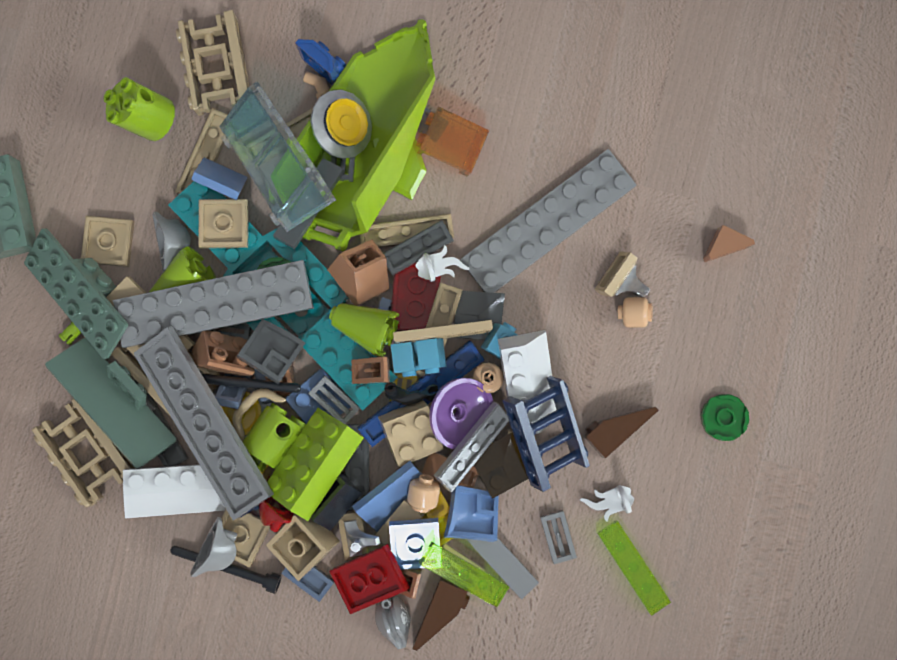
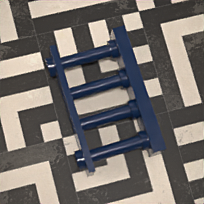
M553 376L547 377L550 389L524 402L512 396L502 400L530 485L542 492L551 488L548 480L549 475L574 462L585 468L590 466L587 458L588 451L583 445L569 400L568 386L563 379ZM553 398L556 411L530 423L527 415L529 410ZM560 420L563 432L537 445L534 437L536 432ZM567 441L570 453L544 466L541 458L543 453Z

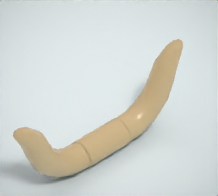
M258 389L248 395L240 404L239 409H236L233 414V427L241 441L243 442L245 439V432L241 423L242 416L258 399L267 398L279 403L285 402L286 399L269 389Z

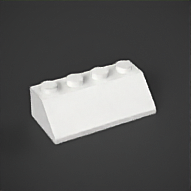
M545 330L497 339L507 398L512 396L524 402L550 389L547 377L552 376ZM553 398L529 410L527 415L530 423L556 411ZM543 428V429L537 431L536 434L540 433V432L543 431L545 428Z
M200 464L123 469L125 518L225 511V506Z

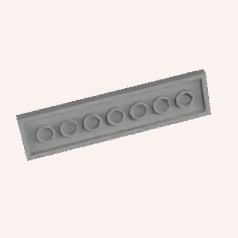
M607 149L461 258L460 261L470 268L467 271L483 292L495 293L637 185L611 151Z
M303 260L113 300L114 308L128 323V327L120 339L122 348L146 344L166 327L173 326L180 337L314 308L305 262Z
M173 326L166 327L133 354L232 520H235L272 496L273 492Z

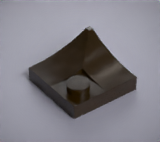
M513 432L490 444L473 465L491 499L528 480Z

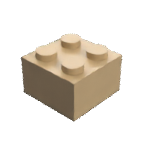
M423 400L378 417L393 460L398 467H402L408 461L414 462L443 450L442 444L432 432L430 409Z

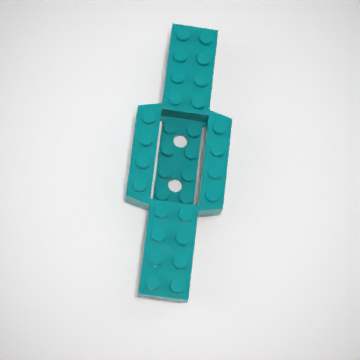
M193 181L168 206L199 237V200L227 198L223 194ZM248 221V248H209L228 268L223 275L225 277L257 270L263 261L271 257H278L272 251V247H274L284 259L291 262L301 260L305 262L309 285L331 308L337 307L340 303L345 304L348 300V296L327 268L301 241L294 250L274 239L273 235L277 228L263 236ZM311 292L314 308L308 309L305 316L299 317L294 312L280 315V317L298 335V338L305 342L303 348L364 411L385 391L384 388L387 383L352 384L351 360L375 358L376 356L331 325L332 320L329 319L332 309H327ZM276 317L264 319L289 332ZM261 320L246 323L255 331ZM390 370V382H394L398 377Z

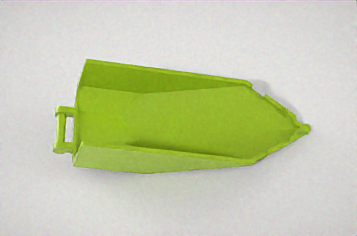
M419 19L415 26L410 28L404 27L374 43L375 48L365 54L361 51L354 54L329 90H344L353 93L364 103L370 114L372 124L371 139L365 150L356 156L354 181L339 180L302 237L303 239H314L335 246L336 250L344 252L348 247L351 237L368 232L401 178L436 79L425 20ZM311 119L272 175V179L285 205L289 209L321 160L324 158L331 162V155L320 147L313 135ZM379 138L376 148H373L371 140ZM337 157L336 165L340 167L341 158ZM346 158V175L349 173L350 158ZM320 226L340 234L338 237L317 231L315 228Z

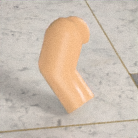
M306 71L303 82L315 86L317 99L330 90L328 81L324 77Z

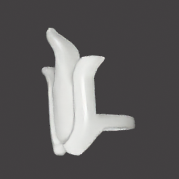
M445 245L440 253L431 255L424 253L415 265L419 270L418 276L431 282L435 281V277L444 274H450L452 277H455L451 269H445L447 266L456 265L464 270H469L470 268L455 257L442 258L447 253Z
M621 485L604 493L594 490L597 497L605 498L600 502L595 503L585 498L580 499V501L594 510L609 509L604 514L606 522H608L611 514L623 510L627 514L631 513V506L634 502L631 489Z

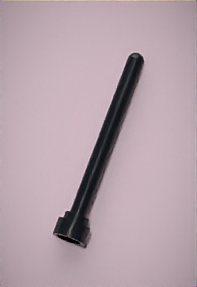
M200 371L207 384L269 389L299 393L301 391V386L298 383L279 382L277 384L269 380L203 374V371Z
M172 546L170 549L172 555L193 562L196 561L199 554L179 546ZM233 564L220 570L261 584L262 588L273 594L277 593L282 579V575L273 572L272 574L267 573L263 575Z

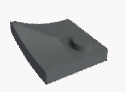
M462 291L455 313L454 325L492 320V326L495 323L502 324L505 293ZM489 333L453 338L485 340Z
M262 319L237 355V358L279 384L305 345V342L277 325Z

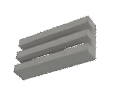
M326 375L308 393L334 418L344 424L360 409ZM324 383H326L353 409L350 411L346 406H344L334 395H332L323 386ZM320 390L336 406H338L346 414V416L343 418L316 392Z
M564 511L541 516L540 519L553 564L577 558ZM559 517L570 552L568 555L565 554L556 518ZM549 520H551L561 555L558 558L547 524Z

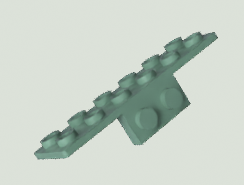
M47 228L41 229L24 264L103 359H108L128 327L125 319L106 298L117 286L92 258L73 259Z
M83 338L45 363L46 368L136 469L143 467L176 442V437L146 405L147 392L140 383L136 384L131 379L132 376L125 366L120 367L116 361L109 364L103 359L86 338Z

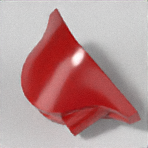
M270 496L259 504L260 520L263 525L270 526L271 531L278 532L281 525L284 523L289 524L292 521L294 513Z

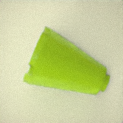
M186 246L177 253L149 292L215 279L216 275L210 265L208 267L204 266L201 262L204 258L197 251Z
M340 303L337 307L334 306L329 315L333 327L376 357H383L386 354L383 349L385 345H391L394 339L393 332L397 331L399 321L395 320L396 317H399V313L395 311Z

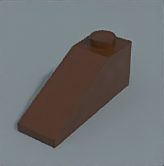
M649 407L600 420L599 422L595 420L586 427L587 433L583 437L602 458L606 459L659 410L656 407Z
M440 577L414 640L413 650L418 651L459 614L461 608L466 609L470 596L467 595V587Z

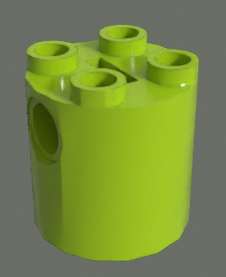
M127 77L122 78L112 90L109 89L104 94L106 120L149 141L162 139L173 124L175 117L173 102L169 98Z
M274 403L265 407L243 440L244 446L261 472L264 471L267 465L274 469L277 468L306 425L293 415L290 419L285 416L287 412ZM284 423V430L276 433L277 426Z

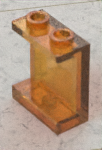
M438 106L435 112L430 111L425 124L428 125L425 134L421 132L417 140L416 146L419 147L417 153L420 155L424 153L460 170V174L467 177L472 173L489 130Z

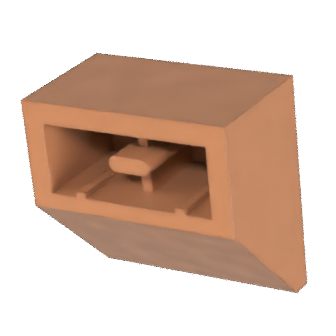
M372 239L340 253L327 269L351 302L357 306L389 289L386 257Z
M206 330L201 332L192 349L193 361L197 367L237 376H249L255 372L254 368L237 358V355L248 340L221 334L217 331Z

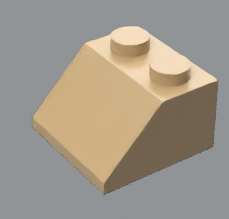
M295 514L289 524L286 523L266 546L299 581L340 540L331 531L313 522L311 518L307 521Z

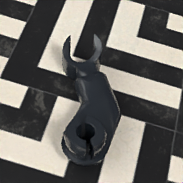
M390 382L385 385L384 390L385 396L388 399L404 405H411L421 402L425 398L433 402L438 386L432 384L423 391L409 392Z

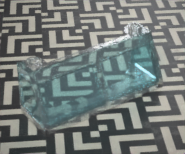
M255 82L250 85L219 126L224 133L221 139L227 148H233L272 210L268 215L276 226L281 224L284 230L288 232L336 201V199L260 84Z

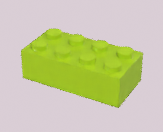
M317 408L268 479L267 484L273 492L271 497L291 512L309 521L364 437L325 411Z

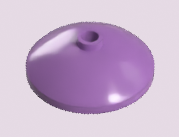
M457 378L446 383L437 392L430 408V426L434 436L441 444L455 450L492 402H494L491 393L481 392L477 389L479 387L483 390L484 384L471 378Z

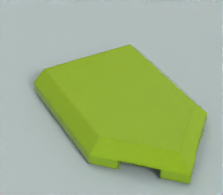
M379 138L371 140L373 148H376ZM414 138L401 178L393 191L410 200H413L427 172L416 138Z

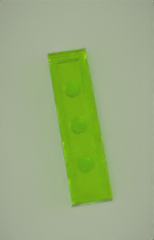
M617 520L597 533L651 616L671 603Z
M432 541L418 562L421 566L495 607H498L509 589V586L503 581Z

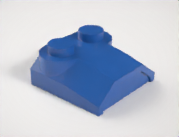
M298 39L295 44L302 60L333 86L346 67L345 62L338 56H332L329 53L328 47L321 41Z

